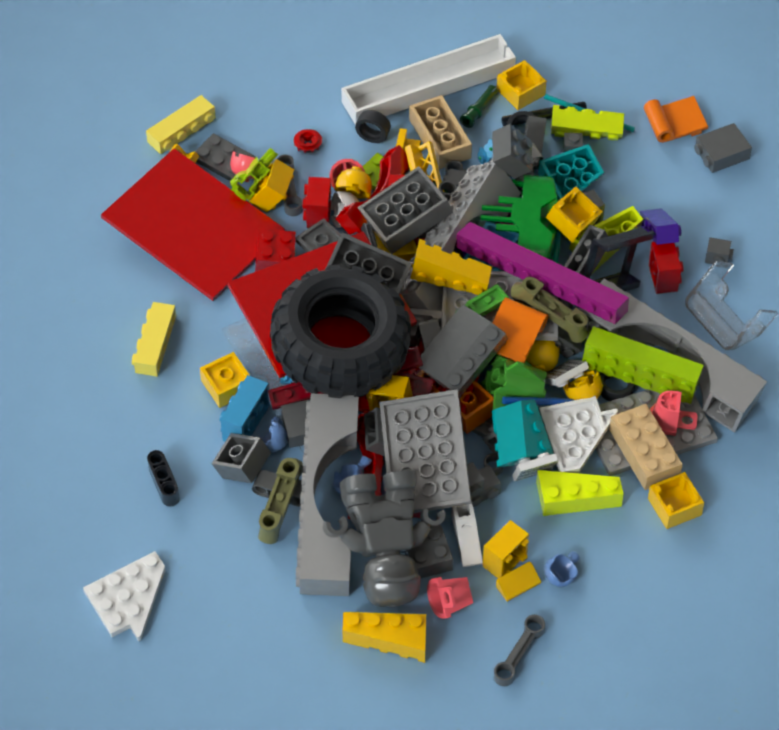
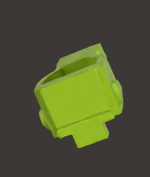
M270 147L260 159L256 157L246 171H240L230 181L231 190L244 201L251 199L255 194L258 182L270 171L268 166L278 156V153ZM251 175L254 177V182L249 191H247L238 182L242 184Z

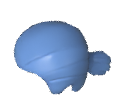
M276 416L271 419V426L263 439L271 453L280 451L288 442L287 432L282 426V420Z
M362 456L359 463L344 465L340 473L334 472V489L341 493L340 482L346 477L362 474L364 468L369 466L372 460L369 457Z
M571 551L567 557L557 554L549 559L544 566L547 580L557 587H565L571 584L578 576L574 563L580 559L579 555L575 551Z

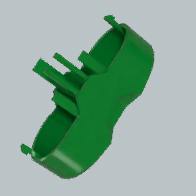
M524 175V182L512 179L515 186L523 187L522 198L499 196L498 203L513 204L512 207L482 205V210L511 212V217L481 215V220L513 223L514 225L496 224V231L519 233L518 245L553 261L557 228L546 216L558 202L555 180L553 177Z

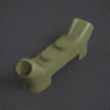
M526 277L522 282H516L512 286L511 296L514 300L525 301L536 310L548 314L550 320L568 332L572 342L580 343L587 338L589 334L586 327L588 322L587 316L576 307L572 311L542 289L544 284L534 277Z
M285 458L279 464L276 472L277 478L265 510L263 509L261 512L258 539L265 544H274L278 541L280 528L299 477L303 473V463L296 458Z

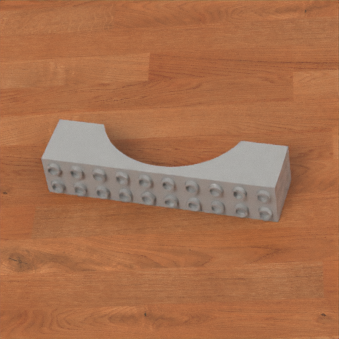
M494 162L470 166L449 200L453 213L432 227L426 234L425 244L431 247L434 245L440 246L442 251L451 254L457 241V233L470 220L478 215L507 217L509 213L482 210V205L512 207L513 204L498 203L499 196L518 198L521 192L506 172ZM414 256L413 258H411V260H410V262H411L413 265H414L415 256ZM411 270L401 291V295L408 307L442 311L443 286L410 279Z
M603 279L600 284L629 297L628 312L616 324H613L579 308L588 318L586 327L589 334L594 326L643 344L664 347L671 354L704 365L699 381L703 401L702 410L706 415L735 433L758 402L767 381L760 375L748 370L744 365L735 362L728 355L716 350L711 344L705 343L695 334L686 331L679 324L667 319L663 314L656 312L646 303L637 300L630 293L618 288L614 283Z
M311 393L310 401L306 402L307 414L305 419L302 491L300 498L301 510L299 514L300 529L298 530L299 543L296 567V587H300V594L349 596L351 550L341 540L340 536L332 538L324 533L322 528L324 520L317 509L314 495L317 484L328 466L341 455L357 448L359 396L345 395L342 398L328 397V394Z

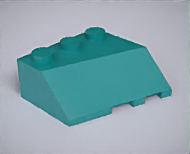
M589 144L540 160L538 167L539 176L554 178L558 201L574 187L582 191L604 174Z
M535 399L521 400L492 411L494 433L497 435L495 451L499 454V460L496 461L497 467L518 465L520 460L525 458L534 460L538 458V455L549 452V455L554 454Z

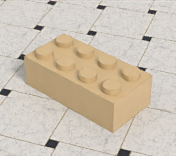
M442 95L409 106V120L423 144L428 141L433 143L439 169L444 168L446 163L452 160L462 162L471 159L472 143Z
M647 404L611 416L609 430L644 490L649 489L650 485L681 474L683 464Z

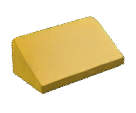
M530 561L496 580V588L507 602L541 584V580Z

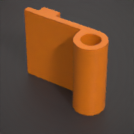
M694 96L661 106L659 100L653 99L645 103L643 107L659 142H668L690 134L691 136L702 134V130L708 129V125Z
M505 297L492 322L504 331L508 338L497 354L515 362L525 363L539 332L544 330L549 315Z

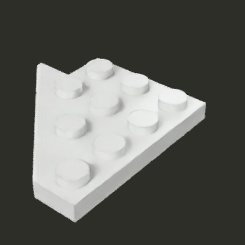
M596 396L539 408L552 450L558 459L556 464L559 472L579 473L609 429L611 416L618 414L617 408L601 412Z
M156 551L83 587L85 595L111 637L131 629L138 642L141 641L165 573V565Z

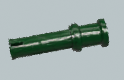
M489 85L477 102L467 108V112L461 115L460 122L467 128L473 127L475 120L482 116L483 109L498 93L497 88L492 92L495 86Z

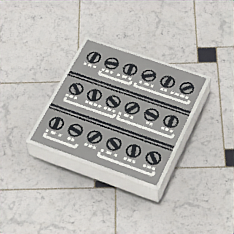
M570 359L547 372L545 384L558 387L568 384L569 379L579 378L584 375V371L589 366L586 361Z
M549 452L538 455V458L534 460L530 458L520 460L512 475L514 482L536 476L537 470L552 471L558 461L556 454L549 455Z

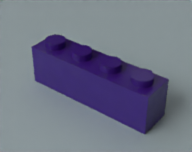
M662 208L640 211V216L643 218L641 228L647 232H655L652 240L657 245L679 242V236L682 235L681 226Z

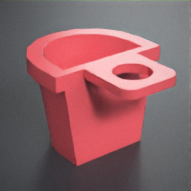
M679 391L662 392L657 402L650 408L665 435L676 436L677 428L695 430L697 427V413L680 411L681 392ZM685 416L691 417L693 422L685 424L682 422V418Z
M436 577L429 580L427 585L428 600L437 617L442 619L450 618L452 613L473 604L467 577L442 580V577Z

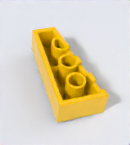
M419 239L410 279L435 284L436 286L453 288L457 291H466L475 295H479L487 290L491 266L471 258L467 260L462 259L458 253L452 252L449 254L442 251V247L437 245L431 247L425 244L426 241Z
M343 612L342 635L344 643L368 649L372 647L379 649L383 653L391 652L399 654L403 658L408 659V657L425 663L426 614Z

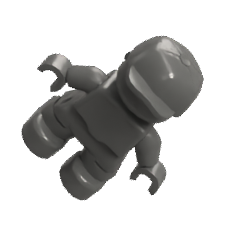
M402 470L385 474L383 476V484L386 495L382 496L375 495L377 489L375 474H359L346 477L340 482L342 502L347 508L346 512L357 531L352 528L348 529L347 519L343 515L338 520L340 523L339 530H334L331 527V523L325 521L322 527L324 533L332 538L341 536V540L351 551L361 553L364 557L376 556L367 562L363 573V580L365 581L363 588L371 604L379 607H398L412 602L420 591L421 579L414 560L410 556L401 553L422 545L431 531L430 528L437 527L444 521L445 511L438 512L436 514V521H433L428 517L429 510L424 508L420 513L421 521H418L413 526L414 488L416 487L414 470Z

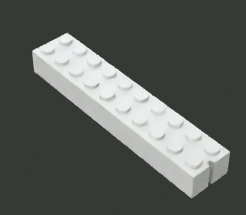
M501 34L343 87L341 88L342 103L356 125L360 114L366 110H375L388 116L408 109L410 105L440 95L446 96L495 79L498 74L515 66L516 57L511 49L507 47V43Z

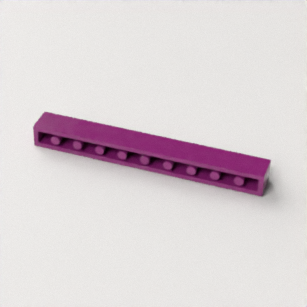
M469 222L457 233V248L522 280L526 277H534L544 284L543 290L604 320L616 324L628 312L629 297L472 222Z

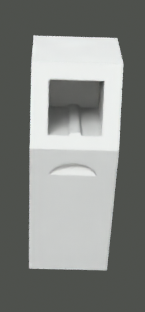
M473 505L452 507L451 517L462 566L468 567L483 564Z

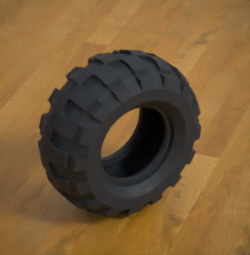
M340 264L328 265L326 270L323 271L315 268L306 272L301 277V280L296 279L283 291L282 298L275 303L272 312L270 327L271 348L275 359L283 366L282 369L285 374L295 383L300 382L306 391L318 394V392L325 393L331 398H342L345 395L362 397L368 394L369 390L374 389L376 391L392 379L393 374H396L403 366L411 340L410 316L405 311V304L394 288H389L385 279L376 273L370 276L366 274L364 268L352 266V270L341 269ZM343 316L361 323L369 332L370 337L362 344L354 347L336 348L318 340L312 333L311 328L325 318Z

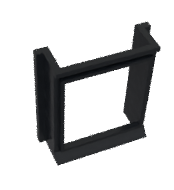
M637 225V229L601 239L594 238L583 276L590 279L599 247L606 252L627 247L621 272L595 279L594 281L601 283L603 279H606L623 291L638 288L641 281L629 273L637 243L653 239L655 232H647Z

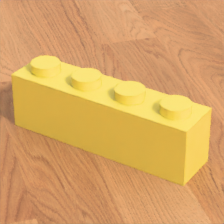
M202 95L198 96L146 130L147 143L160 154L170 150L175 144L184 141L188 136L197 132L206 124L211 123L216 118L215 106Z
M153 302L151 309L147 310V322L142 325V337L137 341V353L132 356V365H134L135 373L158 377L175 323L176 309L175 305Z

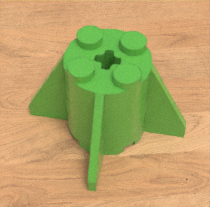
M496 354L495 359L490 364L493 365L491 371L487 370L485 380L478 383L487 392L494 395V410L509 405L502 404L503 396L544 398L546 395L544 387L547 373L544 370L533 367L527 361L525 363L515 362Z

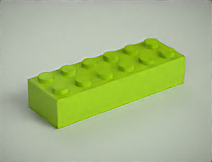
M594 326L586 341L582 361L587 362L588 369L596 370L607 376H613L626 383H633L643 389H649L659 394L665 391L681 392V402L689 404L692 403L698 388L704 366Z

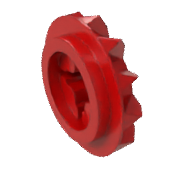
M312 129L301 130L294 136V146L297 147L298 151L303 150L304 153L307 151L313 153L315 149L319 150L320 145H322L321 135Z

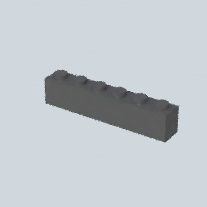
M589 225L564 267L583 275L593 239L608 237L606 231ZM600 247L597 251L592 273L606 252ZM558 297V301L572 309L573 304Z

